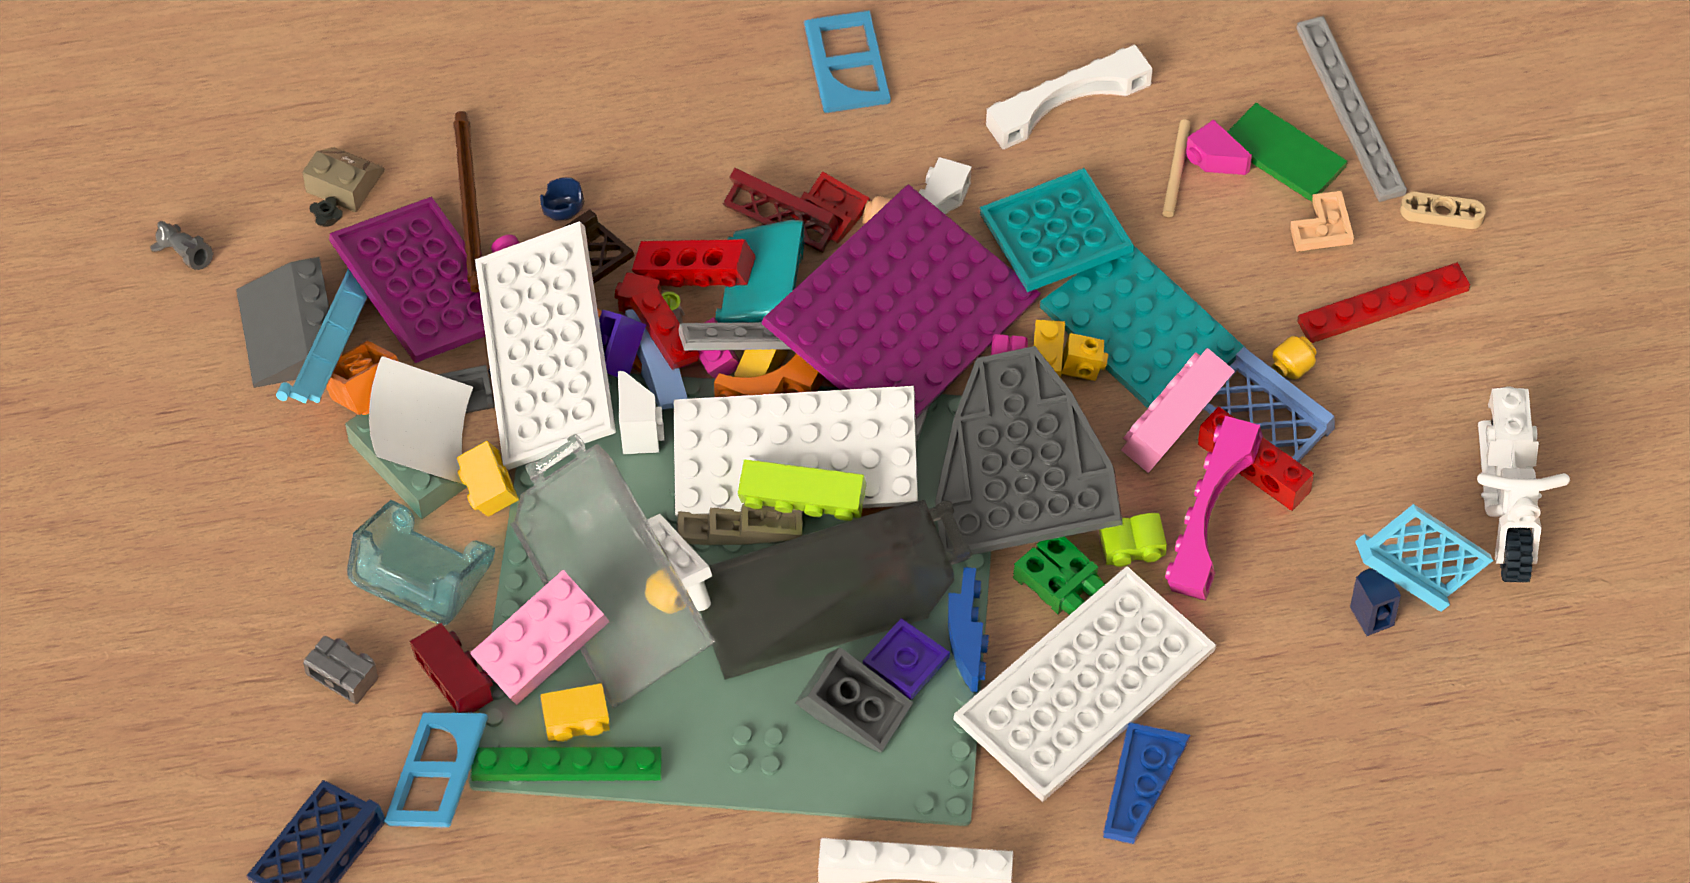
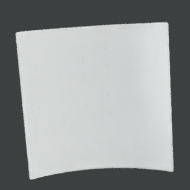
M381 356L372 385L369 406L370 436L376 456L463 484L457 472L460 466L456 457L462 455L464 417L473 387Z

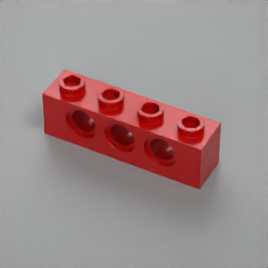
M745 239L640 241L632 271L637 275L660 280V286L708 287L724 285L733 287L735 285L748 284L756 256Z
M1219 406L1200 425L1198 445L1207 452H1213L1216 442L1213 441L1217 425L1223 424L1225 416L1235 418ZM1263 437L1254 463L1239 473L1291 511L1311 492L1314 476L1312 471Z

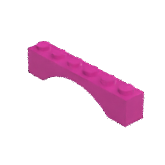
M1225 416L1222 425H1217L1213 441L1216 442L1213 452H1208L1204 462V469L1206 470L1203 480L1199 479L1195 487L1194 496L1197 498L1194 507H1189L1185 516V524H1187L1184 535L1180 534L1176 542L1175 552H1178L1175 561L1170 562L1167 567L1165 579L1168 580L1171 591L1206 601L1215 576L1207 545L1208 524L1211 512L1227 484L1242 470L1254 463L1263 437L1260 425Z

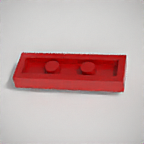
M657 287L631 296L629 302L640 321L646 324L645 329L672 370L698 361L700 354L697 350L684 351L678 332L680 323Z

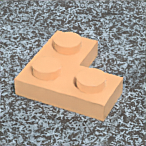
M1342 191L1313 194L1312 203L1316 218L1291 221L1290 230L1296 252L1353 244L1354 235Z

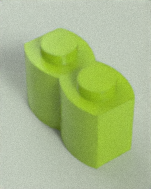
M1146 513L1131 518H1122L1123 525L1099 529L1106 565L1124 567L1135 560L1155 562L1166 555L1167 544L1159 513Z

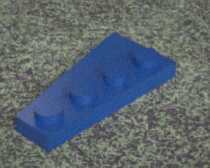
M1135 723L1128 724L1103 838L1131 844L1136 842L1190 740V735Z

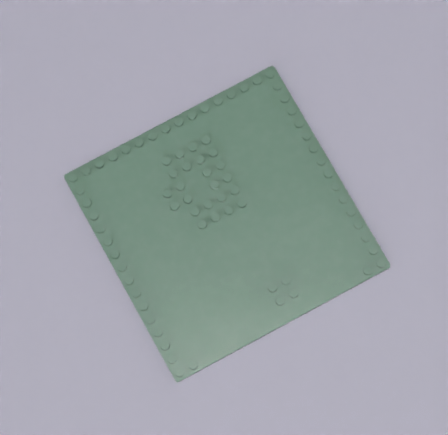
M629 374L633 379H635L637 382H639L641 385H643L646 389L649 390L641 374ZM608 376L616 433L516 467L513 486L519 500L510 505L491 634L562 570L570 576L610 622L518 705L508 697L488 674L493 683V687L490 688L493 701L481 707L479 713L488 715V720L478 747H661V780L472 781L470 771L469 786L472 790L968 826L971 823L977 741L953 719L954 713L981 691L982 680L978 682V692L971 691L956 665L949 640L948 601L949 593L961 594L964 567L976 568L975 580H981L980 599L974 598L973 607H979L978 622L983 623V635H985L991 551L944 561L941 554L935 506L952 424L962 395L941 394L930 405L919 439L916 441L918 505H915L919 512V524L911 536L922 535L923 542L902 551L911 577L910 581L902 584L899 583L896 572L881 577L875 576L873 566L891 561V557L866 561L864 557L866 553L885 544L875 542L866 536L860 527L859 518L853 517L851 521H844L835 518L831 514L813 517L806 515L802 511L801 539L744 545L689 544L710 568L712 577L704 580L711 601L710 607L703 611H696L690 602V605L684 611L670 615L652 606L647 600V583L652 576L659 571L666 570V568L637 538L633 526L661 514L676 530L674 408L662 409L664 440L659 441V452L623 454L619 425L618 378ZM682 377L688 399L715 397V379ZM820 386L818 391L839 390L837 387ZM888 510L886 515L880 516V520L885 521L886 526H891L892 522L898 521V516H893V511ZM854 557L858 559L863 580V589L806 599H795V596L778 597L776 578L790 576V572L796 571L799 566ZM902 618L948 650L950 658L911 700L913 704L881 753L819 722L795 704L826 654L841 647L863 664V659ZM981 653L980 662H983L984 653ZM602 683L610 730L596 736L581 735L562 742L556 740L548 741L540 694Z

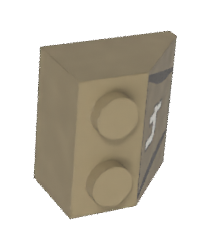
M333 147L316 151L302 174L307 193L324 200L327 197H334L337 200L336 205L357 212L384 172V167Z

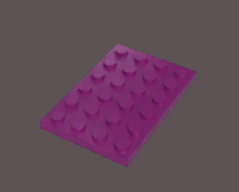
M432 196L330 233V243L414 363L486 337L480 292H472L470 290V283L467 281L465 242Z

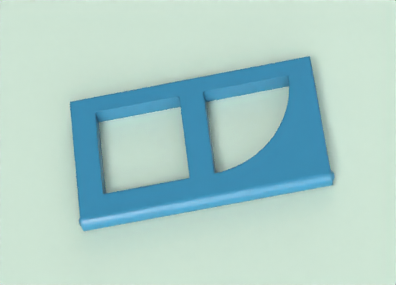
M870 11L804 21L823 111L825 113L890 104L889 90ZM864 26L869 51L826 57L821 32ZM873 65L879 91H860L849 88L837 81L830 71Z
M484 713L422 714L384 820L389 826H451L486 726L488 715ZM431 728L447 731L454 736L457 743L456 762L420 761ZM414 777H450L438 811L403 810Z

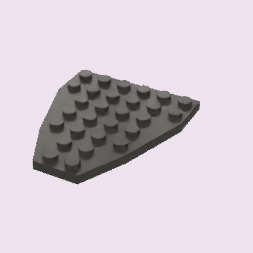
M1032 346L977 358L954 416L935 499L941 554L944 561L1123 525L1115 469L1074 395L1039 350Z

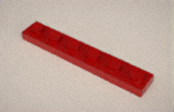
M1458 262L1299 314L1297 322L1305 337L1311 343H1315L1468 292L1470 283Z

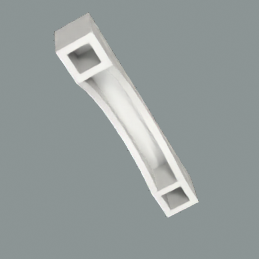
M1136 45L1126 49H1119L1110 56L1096 59L1087 66L1071 70L1059 78L1045 81L1036 88L1022 91L1013 98L993 104L987 108L986 126L1002 150L1027 140L1039 120L1050 110L1066 101L1093 94L1128 96L1151 86L1152 67Z
M939 157L935 167H930L928 170L925 190L920 189L919 193L940 211L947 214L949 211L962 205L971 184V166Z
M821 838L818 866L819 883H863L886 879H916L938 883H1011L1013 851Z

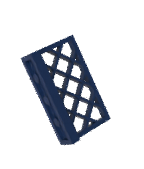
M322 780L246 875L248 880L253 883H285L302 878V883H338L384 825L385 816L380 805L370 799L366 802ZM326 792L335 796L336 803L319 807V801ZM352 807L361 809L354 818L343 819L342 810ZM337 811L339 821L322 826L321 815ZM316 817L317 827L300 831V824L305 819ZM340 830L341 835L335 842L324 843L323 834ZM318 835L320 845L303 850L302 839ZM297 841L298 851L281 855L280 850L286 843ZM321 854L322 859L316 866L305 868L304 858ZM299 859L300 870L286 874L283 873V863ZM277 865L278 876L267 879L260 876L265 868Z

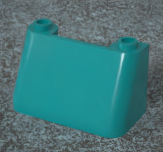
M787 220L734 231L733 237L728 236L727 240L745 239L756 257L747 285L725 286L722 309H716L715 319L718 323L762 322L763 318L796 288L799 263L801 264L804 255V221Z

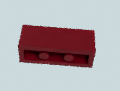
M439 623L410 640L416 661L456 713H473L493 701L490 691L493 683L484 670L480 672L476 668V660L469 650L466 652L462 650L461 641L453 630L448 632L444 625Z

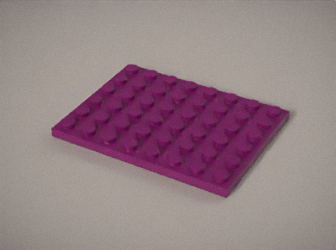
M907 184L763 318L761 324L839 390L914 386L915 419H917L992 345L993 336L995 334L1002 335L1038 300L1041 293L1036 289L1027 292L1023 283L1011 268Z

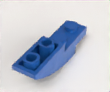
M964 567L961 594L949 593L948 632L952 654L959 672L969 689L973 692H978L979 680L985 681L986 662H980L981 653H987L989 635H983V623L978 622L979 607H973L974 598L980 599L981 580H975L976 568Z

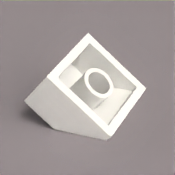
M618 371L619 425L623 454L659 452V441L664 440L662 406L656 407L655 395L626 372Z

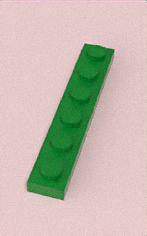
M478 747L471 766L472 781L661 780V747Z

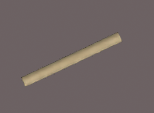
M1185 119L1181 120L1179 124L1163 208V215L1165 217H1173L1186 154L1187 138L1191 127V122Z

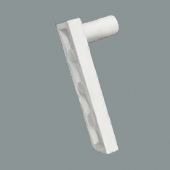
M661 514L633 526L637 538L685 590L687 589L693 609L703 611L709 608L711 601L704 580L712 577V574L704 560Z

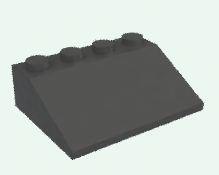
M319 257L289 262L236 289L254 388L293 381L299 375L329 311Z

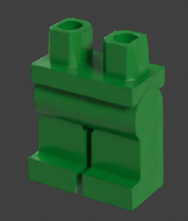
M1065 536L1038 542L1036 548L1030 549L1014 563L1013 579L1021 585L1025 583L1047 605L1052 606L1051 609L1056 614L1064 611L1070 615L1085 602L1079 597L1083 592L1091 597L1105 585L1104 581L1097 575L1098 566L1093 561L1090 562Z

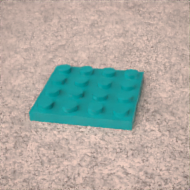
M1085 168L979 207L982 219L1027 292L1134 252L1132 241Z

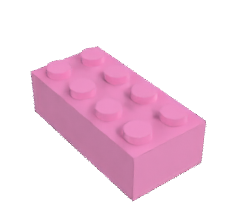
M1208 348L1201 356L1195 352L1181 371L1177 373L1163 392L1123 437L1127 443L1121 451L1149 473L1235 371Z
M562 570L470 654L508 697L518 705L610 621L570 576Z

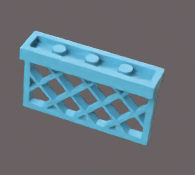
M1415 504L1410 506L1372 538L1363 534L1355 541L1363 563L1440 612L1450 605L1447 598L1449 595L1493 561L1491 554ZM1415 517L1421 520L1420 525L1405 527ZM1440 532L1439 538L1425 540L1426 533ZM1419 534L1418 541L1403 543L1404 536ZM1389 538H1397V544L1383 545L1382 543ZM1459 545V550L1444 552L1445 546ZM1438 547V553L1423 555L1424 549ZM1417 550L1416 556L1402 557V552ZM1478 557L1475 562L1463 565L1464 558ZM1457 560L1456 566L1442 567L1443 561ZM1436 563L1435 569H1421L1422 564ZM1455 575L1447 584L1440 582L1443 576Z

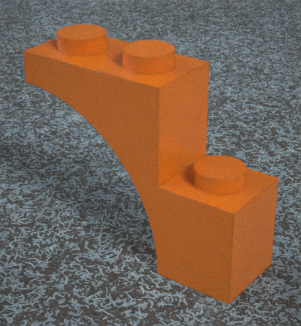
M796 353L784 366L762 376L740 378L719 373L714 381L715 397L781 394L784 392H816L825 377Z

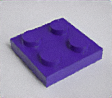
M901 618L863 659V665L908 699L912 700L950 658V652Z

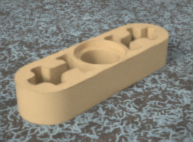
M1410 192L1402 198L1400 212L1409 221L1476 229L1483 224L1486 209L1481 202L1473 199ZM1411 204H1416L1417 209H1411ZM1427 205H1430L1429 212H1426ZM1445 206L1451 212L1447 215H1441L1435 211V208ZM1456 209H1459V216L1455 215ZM1469 212H1474L1475 217H1470Z

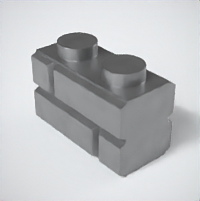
M323 636L316 644L315 649L311 650L303 662L306 675L354 704L359 703L366 694V691L377 681L378 677L374 660L365 653H360V655L351 651L350 646L340 638L333 640L328 636Z

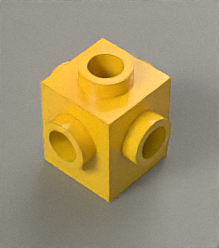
M1070 333L1063 351L1061 374L1096 381L1099 371L1105 370L1108 360V353L1104 352V340Z

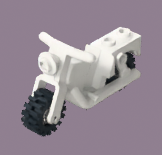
M1508 386L1492 389L1488 408H1491L1492 420H1483L1478 423L1482 473L1478 475L1477 481L1483 485L1484 492L1481 494V497L1484 498L1485 512L1490 517H1500L1495 559L1496 564H1500L1502 580L1504 582H1530L1532 564H1537L1541 534V524L1538 518L1541 512L1537 504L1538 499L1542 495L1539 491L1566 486L1570 482V477L1567 474H1558L1536 479L1533 466H1536L1539 441H1537V427L1532 426L1529 389Z

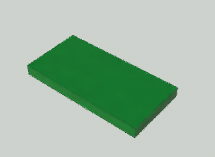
M1256 102L1227 131L1230 136L1252 155V164L1311 202L1313 194L1322 193L1347 167L1348 161Z

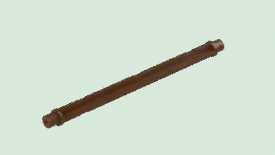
M458 111L455 113L453 125L455 129L462 200L461 207L467 256V281L470 283V290L472 292H480L475 259L481 258L482 252L471 148V126L467 113L465 111Z

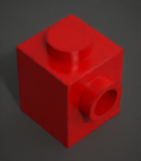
M627 272L623 282H618L615 289L614 298L618 299L619 312L625 313L626 310H633L629 303L633 295L656 287L661 293L660 280Z

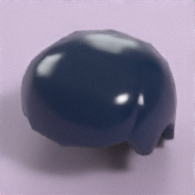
M567 177L550 181L547 184L546 194L540 195V204L544 215L556 221L574 218L584 206V196L580 182Z

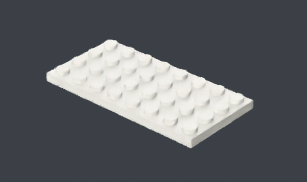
M579 221L475 259L503 466L510 470L616 433L585 226Z
M914 386L674 400L676 517L678 511L691 512L692 514H709L710 508L733 509L735 512H740L741 506L744 503H741L737 493L744 459L863 474L867 483L863 508L918 505Z
M1126 566L954 713L953 720L1044 802L1127 729L1129 723L1135 722L1215 651L1216 644Z

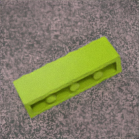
M744 459L737 494L741 503L753 509H762L763 506L774 507L776 511L783 513L800 510L804 511L806 515L813 517L831 514L839 520L851 521L853 517L861 518L867 483L863 474Z

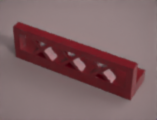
M734 167L729 177L733 182V186L723 202L725 207L763 225L776 223L774 221L778 219L779 222H782V218L795 214L799 216L801 221H804V244L822 253L824 252L839 225V221L833 213ZM740 189L750 193L752 202L740 206L734 203V200ZM772 203L777 214L763 217L760 215L758 206ZM820 226L825 228L826 231L818 243L809 238L807 229Z

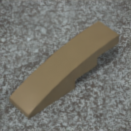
M742 504L740 512L722 508H710L709 514H692L691 512L678 511L676 531L688 544L744 545L801 539L802 511L792 510L791 513L776 511L774 507L763 506L762 509H753L746 507L744 504Z

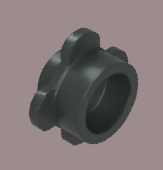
M327 197L326 200L319 203L314 202L310 205V212L314 213L317 225L332 226L342 218V210L337 208V200L334 197Z

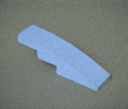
M634 310L625 311V316L641 322ZM645 329L637 351V356L642 364L641 375L650 392L655 395L657 406H662V409L674 408V400L688 399L679 368L674 370L670 368Z

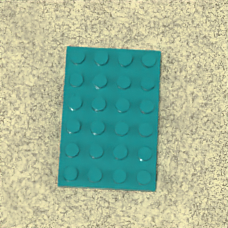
M1133 245L1134 252L1076 274L1040 301V308L1053 321H1064L1065 332L1068 335L1073 333L1104 340V352L1108 353L1105 369L1148 408L1195 352L1201 356L1208 348L1230 366L1236 360V354L1245 346Z

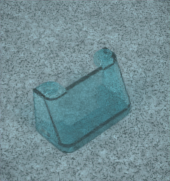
M390 500L353 532L347 566L349 580L358 588L435 624L442 623L447 625L457 617L490 567L494 558L495 547L476 540L470 542L462 554L413 531L415 520L412 512L404 505Z

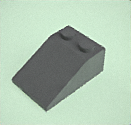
M839 647L826 654L795 704L819 722L881 753L913 702Z

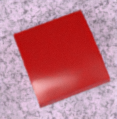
M823 171L809 193L804 191L800 197L835 215L839 225L830 240L837 244L861 218L867 201H871L869 197ZM795 214L789 215L795 220H800L799 216ZM820 226L811 228L821 235L826 231L825 228Z

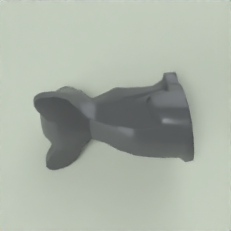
M164 221L157 223L158 229L155 233L157 242L151 245L150 249L157 252L166 247H172L183 258V262L194 270H201L210 264L213 258V251L204 242L202 237H192L181 232V228L177 224L172 225Z

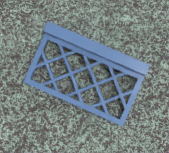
M1245 347L1236 354V360L1230 367L1247 378V386L1229 387L1228 379L1226 387H1221L1215 394H1227V406H1222L1221 408L1229 414L1231 412L1249 411L1251 423H1253L1252 411L1270 410L1271 422L1254 424L1260 425L1261 429H1272L1273 441L1269 442L1276 447L1294 446L1295 455L1292 458L1298 462L1324 435L1328 436L1335 429V417L1333 414ZM1264 391L1269 395L1270 403L1252 404L1251 392ZM1248 392V405L1231 406V393ZM1208 403L1203 409L1211 414L1217 407ZM1286 408L1292 412V420L1274 422L1273 409ZM1310 426L1316 432L1311 438L1297 439L1296 427ZM1293 427V440L1276 441L1275 428Z

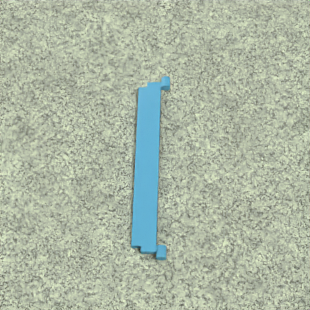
M349 269L344 276L293 387L287 382L281 383L276 393V397L279 400L285 401L289 396L305 404L307 399L316 403L320 402L368 297Z

